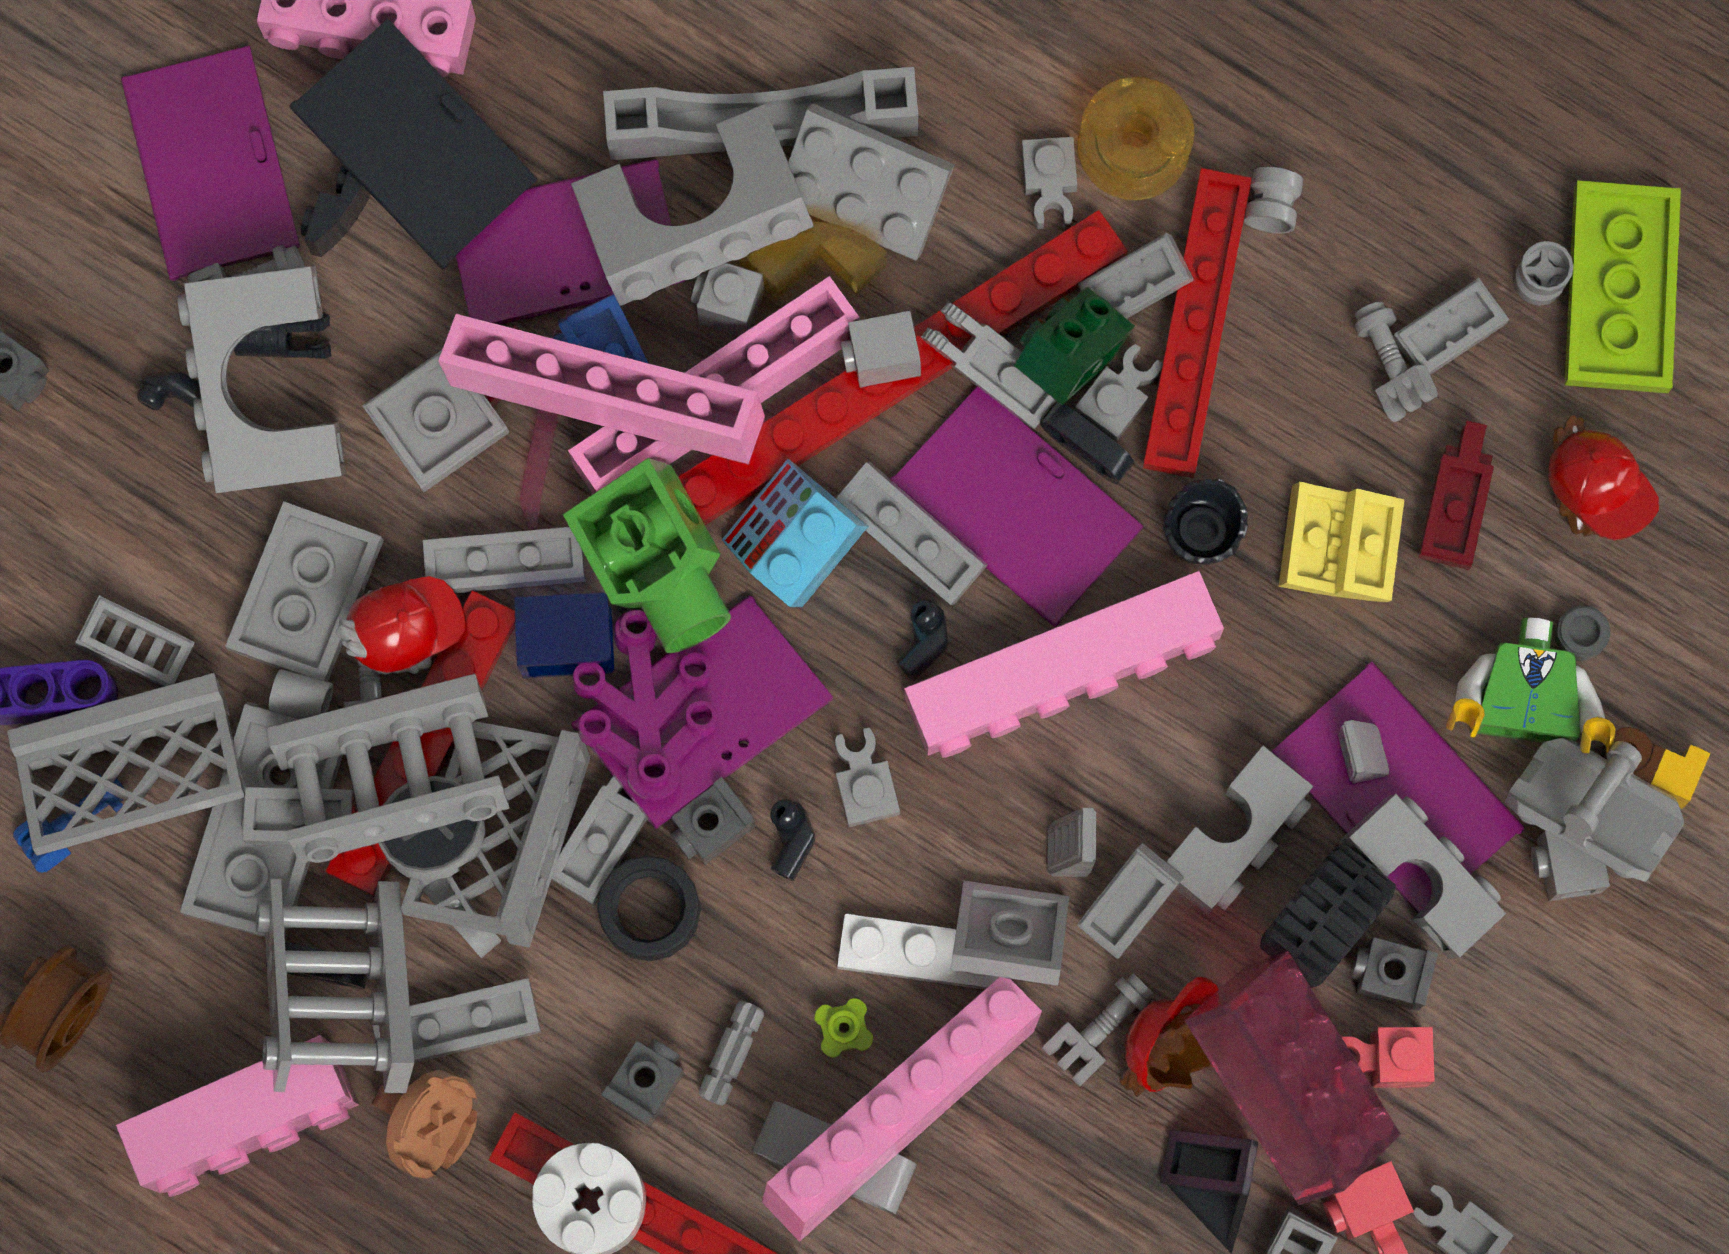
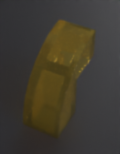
M812 222L814 227L799 232L793 238L780 240L753 251L740 259V264L744 269L763 274L764 289L776 301L820 259L856 294L886 267V251L876 242L853 229L825 222Z

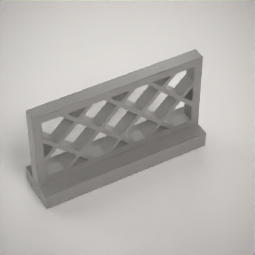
M215 673L7 730L10 749L16 757L32 849L37 856L245 797L228 716H230L228 703ZM216 720L218 731L206 748L186 739L195 725ZM159 736L169 742L154 763L135 754V751L144 739ZM180 747L199 756L185 778L165 769ZM221 747L224 757L217 754ZM106 750L116 755V758L102 777L83 768L94 753ZM128 762L147 771L132 793L113 783ZM210 762L227 770L229 784L207 790L197 785L196 782ZM56 765L65 771L50 792L34 784L32 771ZM76 776L96 785L81 807L61 798ZM158 777L178 786L171 798L166 802L155 805L143 799ZM106 792L126 801L116 816L101 819L91 814ZM37 797L43 800L40 806H38ZM55 806L73 815V818L63 831L44 836L42 823Z
M474 721L472 726L475 738L495 741L502 751L481 763L484 776L509 763L519 781L504 788L507 799L509 801L526 791L533 802L530 813L509 824L502 811L496 812L504 828L484 838L480 851L473 858L478 857L488 876L460 891L452 876L446 878L455 894L437 905L419 902L424 887L436 880L424 881L411 878L401 910L405 916L504 935L509 944L530 948L590 761V755L586 744L581 741L579 734L575 732L561 730L560 736L555 737ZM505 743H506V744H511V745H513V746H511L510 748H507V746L505 745ZM454 749L445 778L454 779L463 785L456 749ZM532 749L548 751L549 755L545 766L525 777L515 759ZM539 784L537 792L535 793L532 787ZM524 831L520 841L517 834ZM511 838L517 848L515 859L494 872L483 853ZM508 879L506 887L504 889L501 882ZM495 886L502 897L496 917L474 913L467 901ZM462 905L465 911L456 910L455 908Z

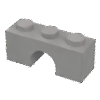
M1262 746L1225 793L1244 812L1247 820L1246 834L1235 842L1220 843L1210 839L1195 827L1166 862L1184 877L1175 890L1207 916L1216 905L1225 911L1245 887L1238 881V878L1250 864L1259 870L1279 846L1271 838L1283 824L1292 830L1312 805L1305 800V797L1313 786L1266 747Z
M1397 794L1386 797L1352 828L1340 842L1342 844L1346 843L1386 877L1404 862L1412 863L1422 868L1430 879L1432 893L1426 907L1412 920L1448 959L1460 958L1506 914L1497 904L1501 897L1486 879L1481 876L1474 879L1460 864L1465 858L1449 839L1444 836L1437 839L1424 825L1428 818L1412 799L1404 797L1401 800Z

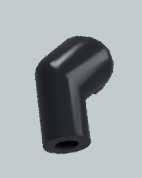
M181 371L149 373L141 381L143 387L137 393L138 401L152 410H159L166 398H177L193 408L194 399H201L199 381L194 378L191 379L189 375Z
M931 600L918 601L911 608L910 618L913 622L915 644L896 661L899 668L913 681L945 651L948 645L946 616L941 607Z
M782 799L777 801L770 811L771 821L775 824L783 843V847L770 869L781 877L793 882L810 853L816 838L803 806L798 802Z

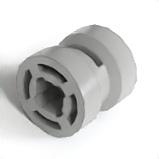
M1259 167L1254 169L1250 188L1254 192L1253 198L1255 200L1247 204L1244 217L1245 224L1253 229L1268 233L1284 234L1294 231L1297 212L1292 206L1294 201L1301 196L1304 181L1302 176L1293 171L1277 167Z
M1550 241L1538 242L1529 247L1517 266L1513 279L1515 290L1520 298L1529 304L1538 306L1547 305L1557 300L1572 277V257L1564 247Z

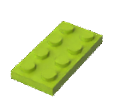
M1577 180L1573 195L1571 237L1573 272L1569 280L1564 385L1669 393L1673 388L1681 188Z

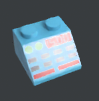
M787 459L723 537L722 541L749 573L789 607H803L869 526L790 459Z

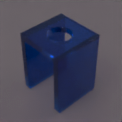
M605 593L514 598L517 667L523 679L573 676L576 667L582 663H597L603 668L605 674L614 672L612 609L608 603V596Z

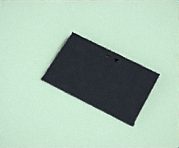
M389 19L385 20L298 100H294L289 105V108L442 270L447 268L451 259L537 180L531 171Z

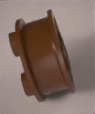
M70 945L59 949L48 960L39 956L27 969L22 979V984L26 987L17 1001L11 1002L0 1014V1044L6 1049H11L17 1045L36 1058L35 1066L39 1071L44 1073L51 1070L73 1049L96 1017L109 992L112 983V973L107 969H101L98 972L93 971L77 960V950Z

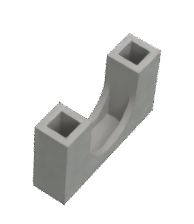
M764 104L716 124L733 167V184L721 206L700 221L682 226H666L652 222L644 217L639 211L633 192L620 164L571 183L603 271L620 306L633 300L644 299L655 291L682 280L693 279L704 271L731 260L742 259L753 251L780 240L793 238L799 232L814 227Z
M316 266L184 283L185 294L178 295V309L182 326H190L193 346L186 347V362L190 378H198L201 399H194V415L198 430H206L209 451H202V467L206 483L214 482L215 492L222 493L339 477L346 474L339 421L286 429L264 427L242 414L234 404L227 385V367L230 356L237 344L246 335L264 326L323 318Z

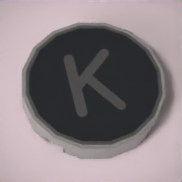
M439 776L429 777L432 793L462 785L454 779ZM408 783L396 789L383 805L410 799ZM466 819L378 844L389 863L406 877L424 881L443 879L460 871L459 867L465 864L469 858L472 861L477 855L485 836L484 820L470 821Z

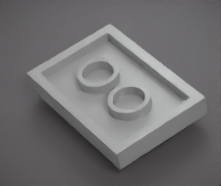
M814 103L806 110L788 162L809 215L915 261L922 254L955 166L953 163Z
M283 501L225 645L226 649L278 669L328 682L343 645L341 643L342 639L335 634L336 629L339 627V620L341 618L346 620L353 603L362 597L384 542L382 536Z

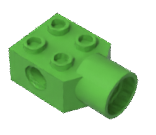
M647 458L563 514L611 604L635 610L643 609L667 653L680 652L705 641L720 631L730 621L731 615L709 577L721 553L672 465Z

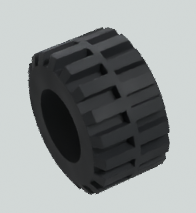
M1346 843L1335 847L1264 932L1259 948L1309 989L1319 986L1394 896L1396 884Z

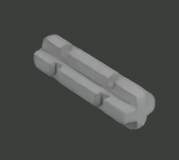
M745 1001L737 1003L730 1018L733 1024L731 1028L726 1027L709 1066L712 1072L710 1075H705L700 1086L699 1095L703 1099L722 1106L727 1102L733 1088L730 1082L732 1078L737 1079L753 1042L751 1034L753 1031H758L764 1017V1012L761 1008Z

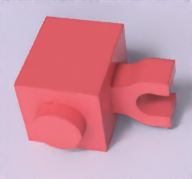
M1378 1027L1370 1034L1371 1044L1364 1043L1355 1037H1337L1335 1039L1336 1049H1351L1358 1058L1355 1067H1339L1336 1069L1337 1080H1351L1362 1073L1372 1072V1088L1427 1087L1435 1082L1433 1027Z
M1392 1161L1326 1190L1330 1200L1323 1203V1207L1335 1233L1344 1231L1347 1240H1351L1370 1231L1378 1254H1408L1393 1221L1413 1213L1414 1210Z

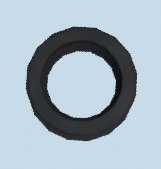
M649 855L628 859L612 870L600 888L597 904L601 927L613 946L631 958L646 961L671 957L687 946L697 930L701 911L696 887L685 870L666 858ZM646 877L662 879L670 884L678 894L681 905L679 920L674 928L663 937L652 940L636 938L627 932L619 921L617 911L619 897L625 888L635 880Z

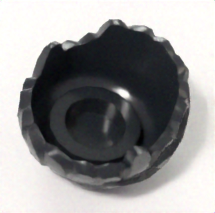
M1219 478L1194 480L1183 486L1182 490L1171 499L1164 515L1163 532H1165L1171 550L1178 557L1185 560V562L1193 565H1210L1229 558L1239 548L1241 540L1245 538L1248 529V512L1244 501L1235 487Z

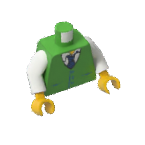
M1540 618L1521 619L1519 644L1500 643L1493 654L1481 655L1458 682L1454 706L1446 723V728L1450 731L1453 730L1457 721L1467 723L1471 728L1470 737L1472 738L1477 734L1541 743L1559 738L1576 741L1581 730L1580 750L1585 754L1590 752L1591 741L1594 740L1602 742L1606 746V752L1608 753L1614 743L1616 730L1614 724L1605 719L1601 701L1586 671L1576 666L1574 653L1550 649L1553 622Z

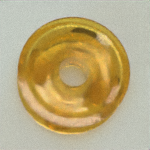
M1129 77L1111 82L1092 97L1083 113L1077 142L1078 156L1083 170L1098 188L1121 199L1143 200L1164 193L1179 180L1187 166L1195 135L1191 112L1185 101L1176 91L1157 80L1144 77ZM1137 131L1145 135L1149 143L1142 147H1133L1127 144L1122 136L1127 132Z

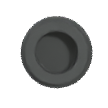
M1582 605L1569 609L1559 619L1555 628V641L1561 651L1574 653L1575 660L1579 661L1590 660L1599 655L1610 639L1608 620L1599 610L1590 606Z

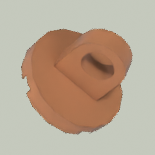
M438 1069L423 1074L409 1085L406 1093L402 1095L399 1093H384V1086H380L371 1105L391 1115L387 1128L386 1146L390 1160L400 1170L411 1176L427 1179L436 1176L432 1173L440 1167L448 1169L460 1158L470 1143L476 1128L478 1113L472 1109V1098L477 1100L475 1089L466 1079L452 1072Z

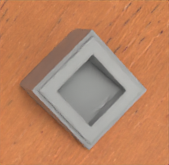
M1354 720L1344 722L1338 738L1349 781L1355 784L1387 776L1389 774V767L1378 727L1372 723Z

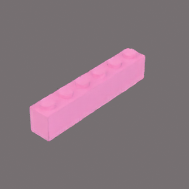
M829 276L685 373L756 391L762 403L841 350V342L850 340L848 322L859 321L860 318ZM604 426L568 450L575 470L592 494H594L647 458L671 464L692 449Z
M456 314L438 360L450 386L749 464L765 418L756 391Z
M1197 571L904 688V699L927 755L929 756L940 751L942 758H946L970 748L972 745L969 739L986 732L990 733L991 738H996L1018 729L1021 726L1019 719L1038 712L1040 718H1047L1060 713L1070 707L1069 699L1086 692L1089 699L1103 696L1119 687L1116 680L1136 673L1138 679L1153 676L1168 667L1165 662L1166 660L1181 654H1185L1187 660L1205 655L1216 648L1214 641L1220 639L1224 627L1200 572Z
M999 977L766 1183L762 1203L800 1242L1034 1032L1042 1010L1010 978Z

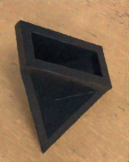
M1170 1130L1160 1183L1167 1185L1232 1254L1249 1196L1259 1142L1251 1139Z

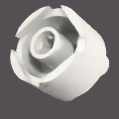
M599 1143L576 1144L556 1153L542 1167L533 1185V1210L537 1223L550 1241L572 1254H612L626 1246L637 1234L645 1214L646 1190L638 1171L618 1151ZM586 1187L593 1192L601 1189L604 1195L597 1200L601 1209L595 1214H592L586 1208L580 1211L577 1210L576 1205L582 1201L580 1191Z

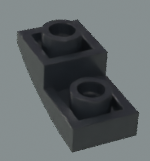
M342 165L336 182V193L340 194V197L319 192L315 207L308 206L304 213L301 235L305 236L304 240L311 255L322 257L331 250L356 222L371 196L344 165Z

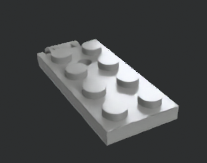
M280 669L271 689L269 710L260 708L258 704L247 702L244 705L233 740L244 792L245 787L298 788L295 771L292 768H289L290 779L286 784L278 786L272 783L271 773L279 765L270 748L266 728L328 712L333 694V683ZM343 755L320 760L315 764L320 789H333ZM225 769L219 787L229 784L227 770ZM244 797L212 807L180 913L184 916L265 938V933L256 932L255 912L257 900H266L270 879H281L283 906H297L310 861L299 863L291 845L244 843L242 841ZM284 928L285 942L290 928Z

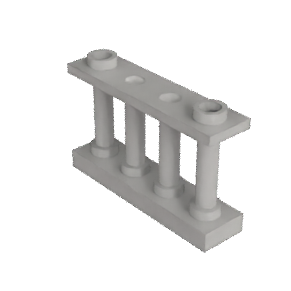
M476 674L266 728L270 748L281 771L289 768L295 771L306 826L288 830L287 835L299 863L308 861L315 863L326 862L335 858L338 853L466 819L470 821L485 820L494 816L498 811L509 809L508 799L499 775L484 779L472 723L477 719L488 717V713ZM448 727L452 731L463 785L432 793L420 736L423 733ZM397 741L401 750L411 798L379 806L368 750L377 745ZM344 754L347 756L358 812L327 820L315 764L320 760Z
M270 879L266 900H257L255 927L256 932L265 933L271 1036H265L263 1041V1069L273 1071L274 1092H285L292 1064L373 1066L374 1071L383 1072L384 1093H406L414 1066L400 882L378 881L373 903L366 902L364 908L283 906L281 879ZM284 928L363 929L364 935H372L373 947H368L367 952L285 951ZM287 972L367 974V979L376 980V992H372L371 997L288 996ZM289 1018L370 1019L371 1025H379L380 1038H375L374 1043L291 1042Z

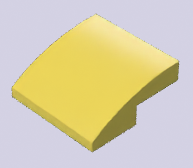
M1304 482L1292 485L1279 587L1349 599L1377 602L1392 601L1405 499L1361 489L1344 492Z

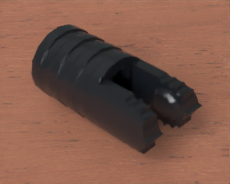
M323 312V318L258 328L246 335L234 349L235 355L241 357L315 359L331 357V345L328 343V340L323 338L292 337V332L311 331L313 333L324 331V329L330 326V315L327 312Z

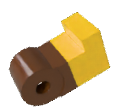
M1625 727L1615 731L1614 743L1616 741L1627 742L1634 746L1642 756V760L1633 774L1676 798L1680 809H1683L1692 798L1710 753L1690 745L1681 756L1656 744H1652L1647 735L1637 728ZM1603 745L1600 756L1607 759V748Z

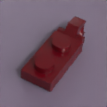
M1466 420L1465 426L1463 425L1458 447L1446 445L1444 454L1439 461L1418 558L1470 570L1472 567L1494 466L1491 465L1493 455L1481 453L1487 425Z

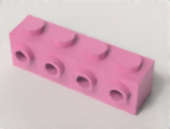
M261 0L257 23L264 39H268V42L276 47L296 50L299 45L318 48L320 53L328 57L343 59L385 20L389 19L442 77H447L449 72L464 74L476 16L471 0Z

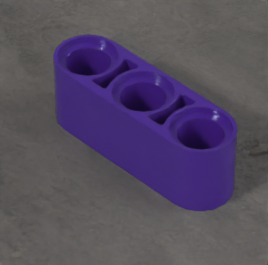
M76 660L0 668V725L40 722L115 701L118 698L116 681L101 665L94 661ZM99 677L102 682L99 693L88 700L79 699L78 690L81 683L87 678ZM47 682L48 694L45 699L35 705L27 704L25 698L29 687L34 683Z

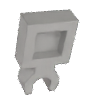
M1074 138L1022 140L1025 196L1040 195L1039 200L1035 204L1033 214L1036 228H1044V213L1048 209L1059 210L1063 215L1064 228L1070 227L1073 218V207L1063 193L1077 192Z
M1134 344L1125 352L1122 361V372L1118 375L1106 366L1075 407L1077 413L1115 442L1118 441L1148 401V396L1138 390L1139 387L1154 383L1159 377L1162 368V362L1157 360L1148 371H1138L1133 366V361L1139 355L1141 348L1137 344Z
M870 728L863 729L866 744L859 752H852L846 748L843 734L836 735L835 739L837 755L843 762L849 764L850 770L836 773L848 827L900 815L888 761L872 764L871 758L875 752L876 741Z
M1432 1185L1427 1190L1431 1196L1439 1201L1440 1210L1437 1215L1429 1216L1418 1207H1415L1413 1209L1414 1212L1410 1213L1419 1225L1428 1228L1438 1227L1444 1232L1435 1243V1246L1445 1254H1500L1514 1236L1471 1201L1467 1202L1461 1211L1458 1212L1453 1208V1200L1450 1194L1438 1185Z

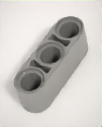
M774 1101L752 1151L785 1167L824 1133L831 1124L786 1104ZM897 1154L851 1196L896 1215L917 1164Z

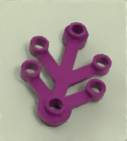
M631 610L622 614L616 621L614 641L617 648L622 653L628 655L634 701L605 681L603 668L594 662H584L576 667L573 673V688L580 697L592 698L638 732L639 749L612 732L610 718L600 710H590L581 716L578 734L584 744L600 748L628 769L627 781L631 790L636 795L645 800L659 801L669 797L679 786L681 770L678 763L701 737L709 736L716 728L718 716L716 708L707 701H695L686 710L685 725L663 748L661 747L660 728L695 689H700L707 685L710 680L711 663L703 654H687L680 661L678 676L655 699L650 651H652L656 644L657 635L644 611ZM638 624L644 626L645 630L642 633L635 634L630 632L627 626ZM690 666H698L702 668L704 673L694 677L690 676L685 670ZM585 675H593L598 679V682L595 685L587 686L580 682V678ZM699 713L705 714L710 718V722L700 725L695 723L692 717ZM590 723H599L604 727V730L601 733L592 734L585 727ZM648 767H658L662 769L664 774L658 778H651L644 771Z

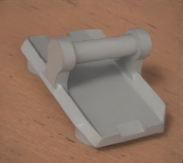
M1559 738L1544 742L1533 756L1532 761L1510 789L1505 803L1525 823L1537 825L1611 867L1620 877L1634 878L1644 882L1648 881L1684 826V819L1676 798L1633 774L1641 762L1642 756L1634 746L1624 741H1616L1607 753V759L1591 750L1587 754L1582 753L1580 744L1570 739Z

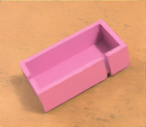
M321 1035L312 1038L308 1041H305L312 1043H330ZM262 1060L117 1124L116 1127L140 1186L158 1193L167 1192L168 1196L172 1197L198 1186L200 1183L197 1176L204 1174L207 1170H218L219 1175L234 1171L250 1162L247 1154L267 1147L269 1152H275L298 1142L300 1138L297 1132L310 1126L318 1125L320 1130H325L348 1120L350 1116L347 1110L358 1106L359 1103L343 1065L291 1064L285 1092H274L273 1071L264 1070Z

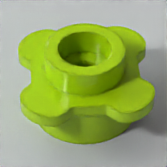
M852 998L843 1006L832 1008L829 1005H822L817 1009L815 1022L822 1028L824 1040L821 1043V1049L825 1055L835 1058L842 1051H850L855 1048L859 1051H865L870 1048L873 1043V1034L866 1028L864 1016L867 1012V1007L863 1001ZM847 1023L849 1025L848 1032H840L839 1025Z

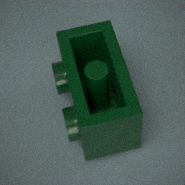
M1086 287L1072 300L1066 296L1060 299L1046 317V323L1039 318L1027 329L1019 342L1025 349L1014 366L1059 404L1063 405L1115 358L1135 325L1115 310L1107 300L1098 296L1089 287Z

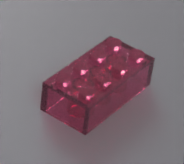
M1288 951L1244 967L1185 1019L1186 1024L1298 1205L1345 1191L1401 1135Z

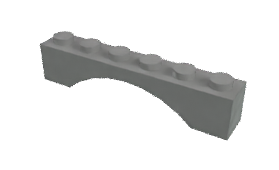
M914 67L864 70L816 85L761 93L709 94L674 91L658 87L603 91L606 138L611 160L726 151L716 124L763 104L781 147L795 145L806 110L812 103L892 138L918 136V105Z

